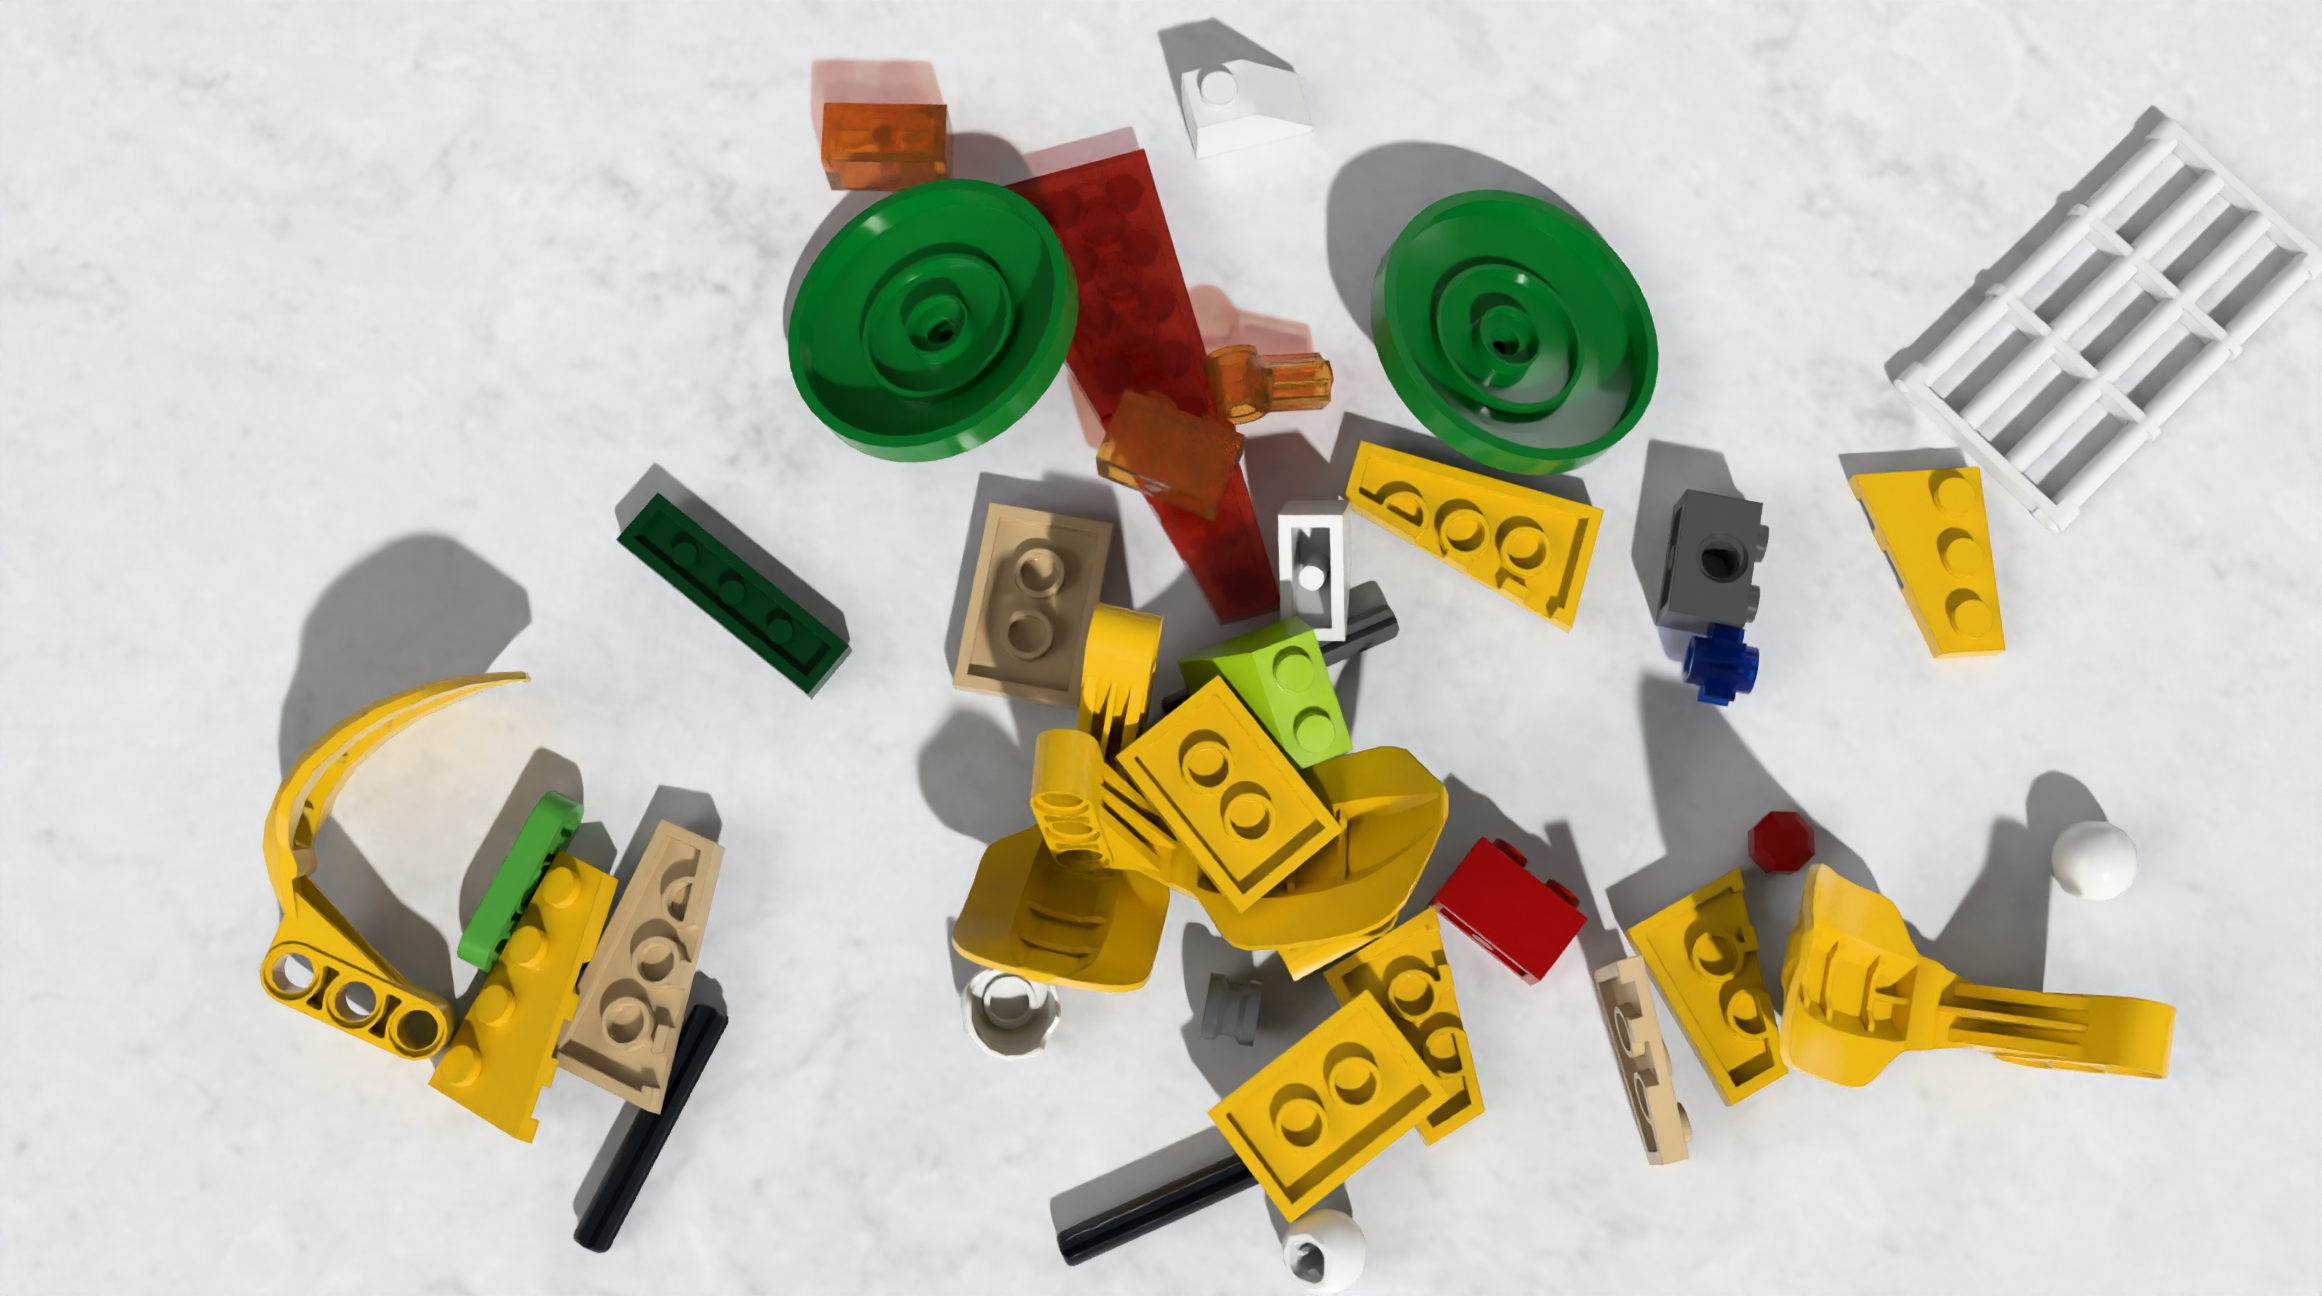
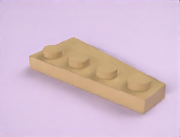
M661 819L596 948L593 960L588 963L576 987V994L581 997L573 1021L563 1020L552 1054V1058L559 1060L558 1067L649 1112L659 1115L725 851L723 846Z

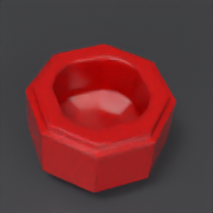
M1770 811L1748 831V856L1766 874L1791 875L1798 872L1815 855L1814 829L1797 812Z

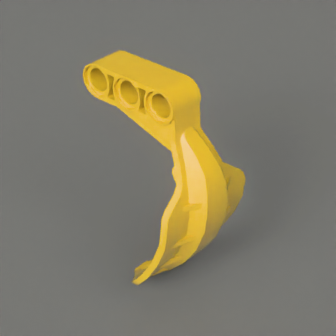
M1097 602L1085 649L1076 730L1086 732L1097 740L1104 762L1131 786V780L1114 758L1145 733L1151 704L1163 616ZM1037 823L1023 831L1001 838L987 847L981 857L964 907L954 926L952 944L961 956L1001 972L1019 975L1024 980L1050 986L1064 985L1077 989L1101 992H1130L1145 986L1151 977L1169 907L1170 890L1168 886L1137 870L1103 869L1099 871H1076L1058 865L1053 860Z
M523 671L493 672L461 676L425 683L376 700L337 722L300 755L280 784L265 820L262 849L272 887L285 914L260 969L261 985L270 997L277 1002L408 1060L427 1059L448 1045L457 1030L458 1019L457 1012L451 1002L441 995L412 983L363 938L312 881L310 875L316 872L318 866L314 843L316 836L332 811L336 797L356 768L390 738L425 716L489 688L512 682H530L532 679L528 673ZM291 953L302 954L311 962L314 975L308 987L295 986L285 975V963ZM352 982H363L371 987L375 993L376 1005L370 1015L357 1014L348 1006L346 992ZM412 1010L427 1011L435 1018L438 1025V1033L433 1042L423 1043L411 1037L407 1030V1019Z
M1058 728L1041 732L1037 736L1030 805L1052 858L1058 865L1076 871H1099L1103 869L1137 870L1169 888L1197 900L1222 937L1229 944L1239 949L1252 951L1283 950L1356 938L1381 927L1391 920L1406 904L1432 854L1448 817L1449 797L1444 784L1430 773L1407 749L1394 746H1380L1328 759L1297 771L1343 828V831L1241 914L1236 913L1152 806L1104 762L1097 740L1088 733L1075 729Z
M1813 863L1810 866L1804 884L1801 908L1794 928L1788 933L1781 974L1782 986L1784 988V1008L1780 1031V1056L1784 1064L1790 1068L1838 1086L1864 1087L1872 1082L1893 1059L1904 1051L1969 1047L1993 1054L1994 1058L2001 1061L2034 1068L2150 1079L2168 1078L2177 1010L2175 1007L2135 997L2036 992L1976 985L1945 969L1939 962L1918 953L1910 939L1902 916L1893 901L1841 877L1824 863Z

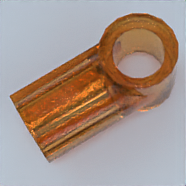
M1239 344L1217 349L1208 354L1203 360L1215 420L1221 425L1246 424L1258 420L1270 412L1323 410L1331 401V387L1334 381L1330 361L1324 360L1320 353L1259 355L1256 347Z

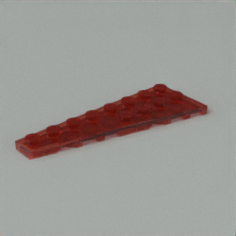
M1145 149L1002 186L1025 198L1037 208L1049 222L1069 253L1078 284L1079 305L1074 337L1063 363L1220 626L1280 610V595Z

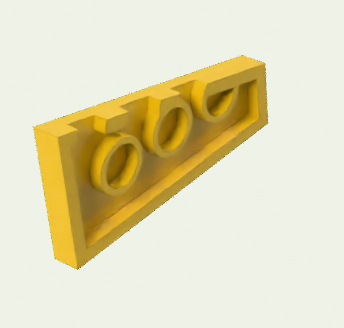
M1360 441L1343 499L1351 500L1352 511L1569 633L1573 627L1604 509L1366 441Z
M559 849L428 1085L513 1138L532 1144L540 1120L531 1117L541 1087L551 1088L559 1060L552 1058V1054L563 1020L573 1021L581 997L576 994L575 984L582 963L593 960L619 881L618 879Z

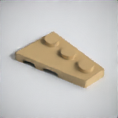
M1643 954L1615 961L1593 971L1592 974L1649 1164L1666 1165L1689 1159L1686 1143L1692 1141V1130L1683 1105L1680 1102H1676L1671 1080V1060L1666 1045L1662 1040Z

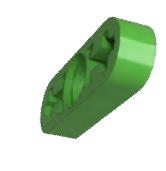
M550 790L539 800L466 927L458 945V958L487 973L492 971L559 849L566 852L574 838L584 814V806L555 790Z

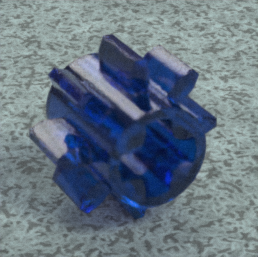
M1714 623L1712 630H1707L1706 638L1691 637L1684 659L1683 682L1699 687L1697 701L1728 707L1729 701L1734 702L1736 693L1747 695L1751 693L1758 672L1759 649L1743 643L1745 629Z

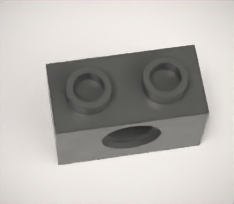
M1690 489L1684 492L1673 508L1656 626L1731 639L1745 626L1746 622L1752 623L1754 621L1760 599V587L1751 584L1754 562L1761 563L1769 538V527L1760 524L1763 503ZM1712 554L1721 558L1728 568V577L1717 578L1710 575L1703 567L1702 555Z

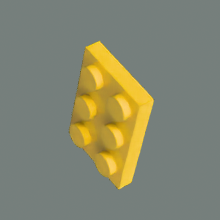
M1219 675L1114 758L1116 763L1237 914L1243 913L1343 831V828Z
M1366 989L1215 1105L1207 1114L1290 1224L1451 1097L1370 991Z

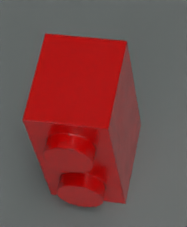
M1482 836L1427 905L1430 907L1435 905L1437 913L1524 982L1532 986L1543 979L1588 918L1576 909L1580 901L1567 888L1552 879H1548L1543 884L1525 870L1524 867L1528 861L1516 848L1502 839L1496 838L1491 843Z

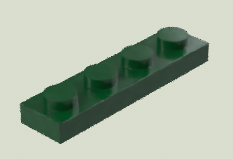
M658 492L616 539L628 552L811 699L852 653L851 647Z

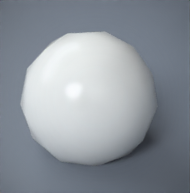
M2085 820L2073 823L2060 833L2050 853L2052 875L2065 892L2086 901L2100 903L2117 898L2132 885L2139 869L2136 846L2124 830L2108 822Z
M1328 1207L1311 1209L1295 1219L1283 1238V1260L1289 1277L1305 1291L1321 1296L1339 1294L1353 1286L1367 1265V1244L1360 1226L1345 1212Z

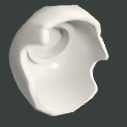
M982 965L972 975L962 994L960 1006L964 1031L977 1047L988 1055L1009 1062L1036 1056L1045 1050L1049 1037L1060 1022L1061 1005L1058 1001L1057 987L1024 980L1019 975L1001 972Z

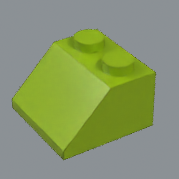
M1298 615L1291 616L1177 660L1190 697L1219 675L1296 771L1354 749L1314 629Z

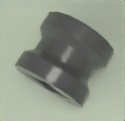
M1211 973L1200 1038L1214 1040L1219 1035L1234 1037L1239 1045L1252 1047L1263 982L1250 979L1241 985L1230 983L1223 974Z

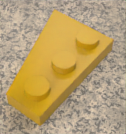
M1980 467L1854 474L1848 480L1850 488L1856 500H1862L1876 528L1872 533L1882 553L1887 551L1904 585L1901 592L1933 658L1993 656L2005 651Z
M1740 867L1735 868L1623 932L1636 956L1643 954L1647 975L1725 1106H1733L1789 1073L1787 1065L1784 1064L1780 1056V1034L1770 993L1765 991L1756 953L1759 946L1754 925L1749 923L1742 894L1745 888Z
M1435 905L1322 973L1323 978L1341 1007H1344L1360 993L1368 989L1451 1097L1414 1126L1426 1146L1434 1144L1485 1112L1467 1034L1463 1028L1454 992L1455 985L1450 965L1447 963L1440 935V924Z

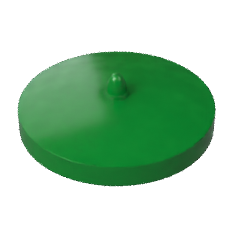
M971 179L930 181L903 189L876 202L848 222L829 241L810 267L795 299L788 332V355L793 379L802 399L817 418L840 440L866 455L882 460L909 463L935 461L970 451L990 441L1021 419L1037 403L1055 379L1068 354L1074 337L1079 305L1078 284L1069 253L1049 222L1037 208L1017 193L997 184Z
M1474 190L1457 193L1438 200L1417 214L1402 230L1381 259L1374 277L1370 300L1371 329L1379 360L1387 378L1410 412L1438 439L1459 453L1489 467L1511 473L1525 475L1564 473L1585 466L1605 454L1635 427L1646 411L1656 385L1659 356L1656 330L1647 301L1635 278L1617 253L1591 228L1571 214L1540 199L1515 192Z

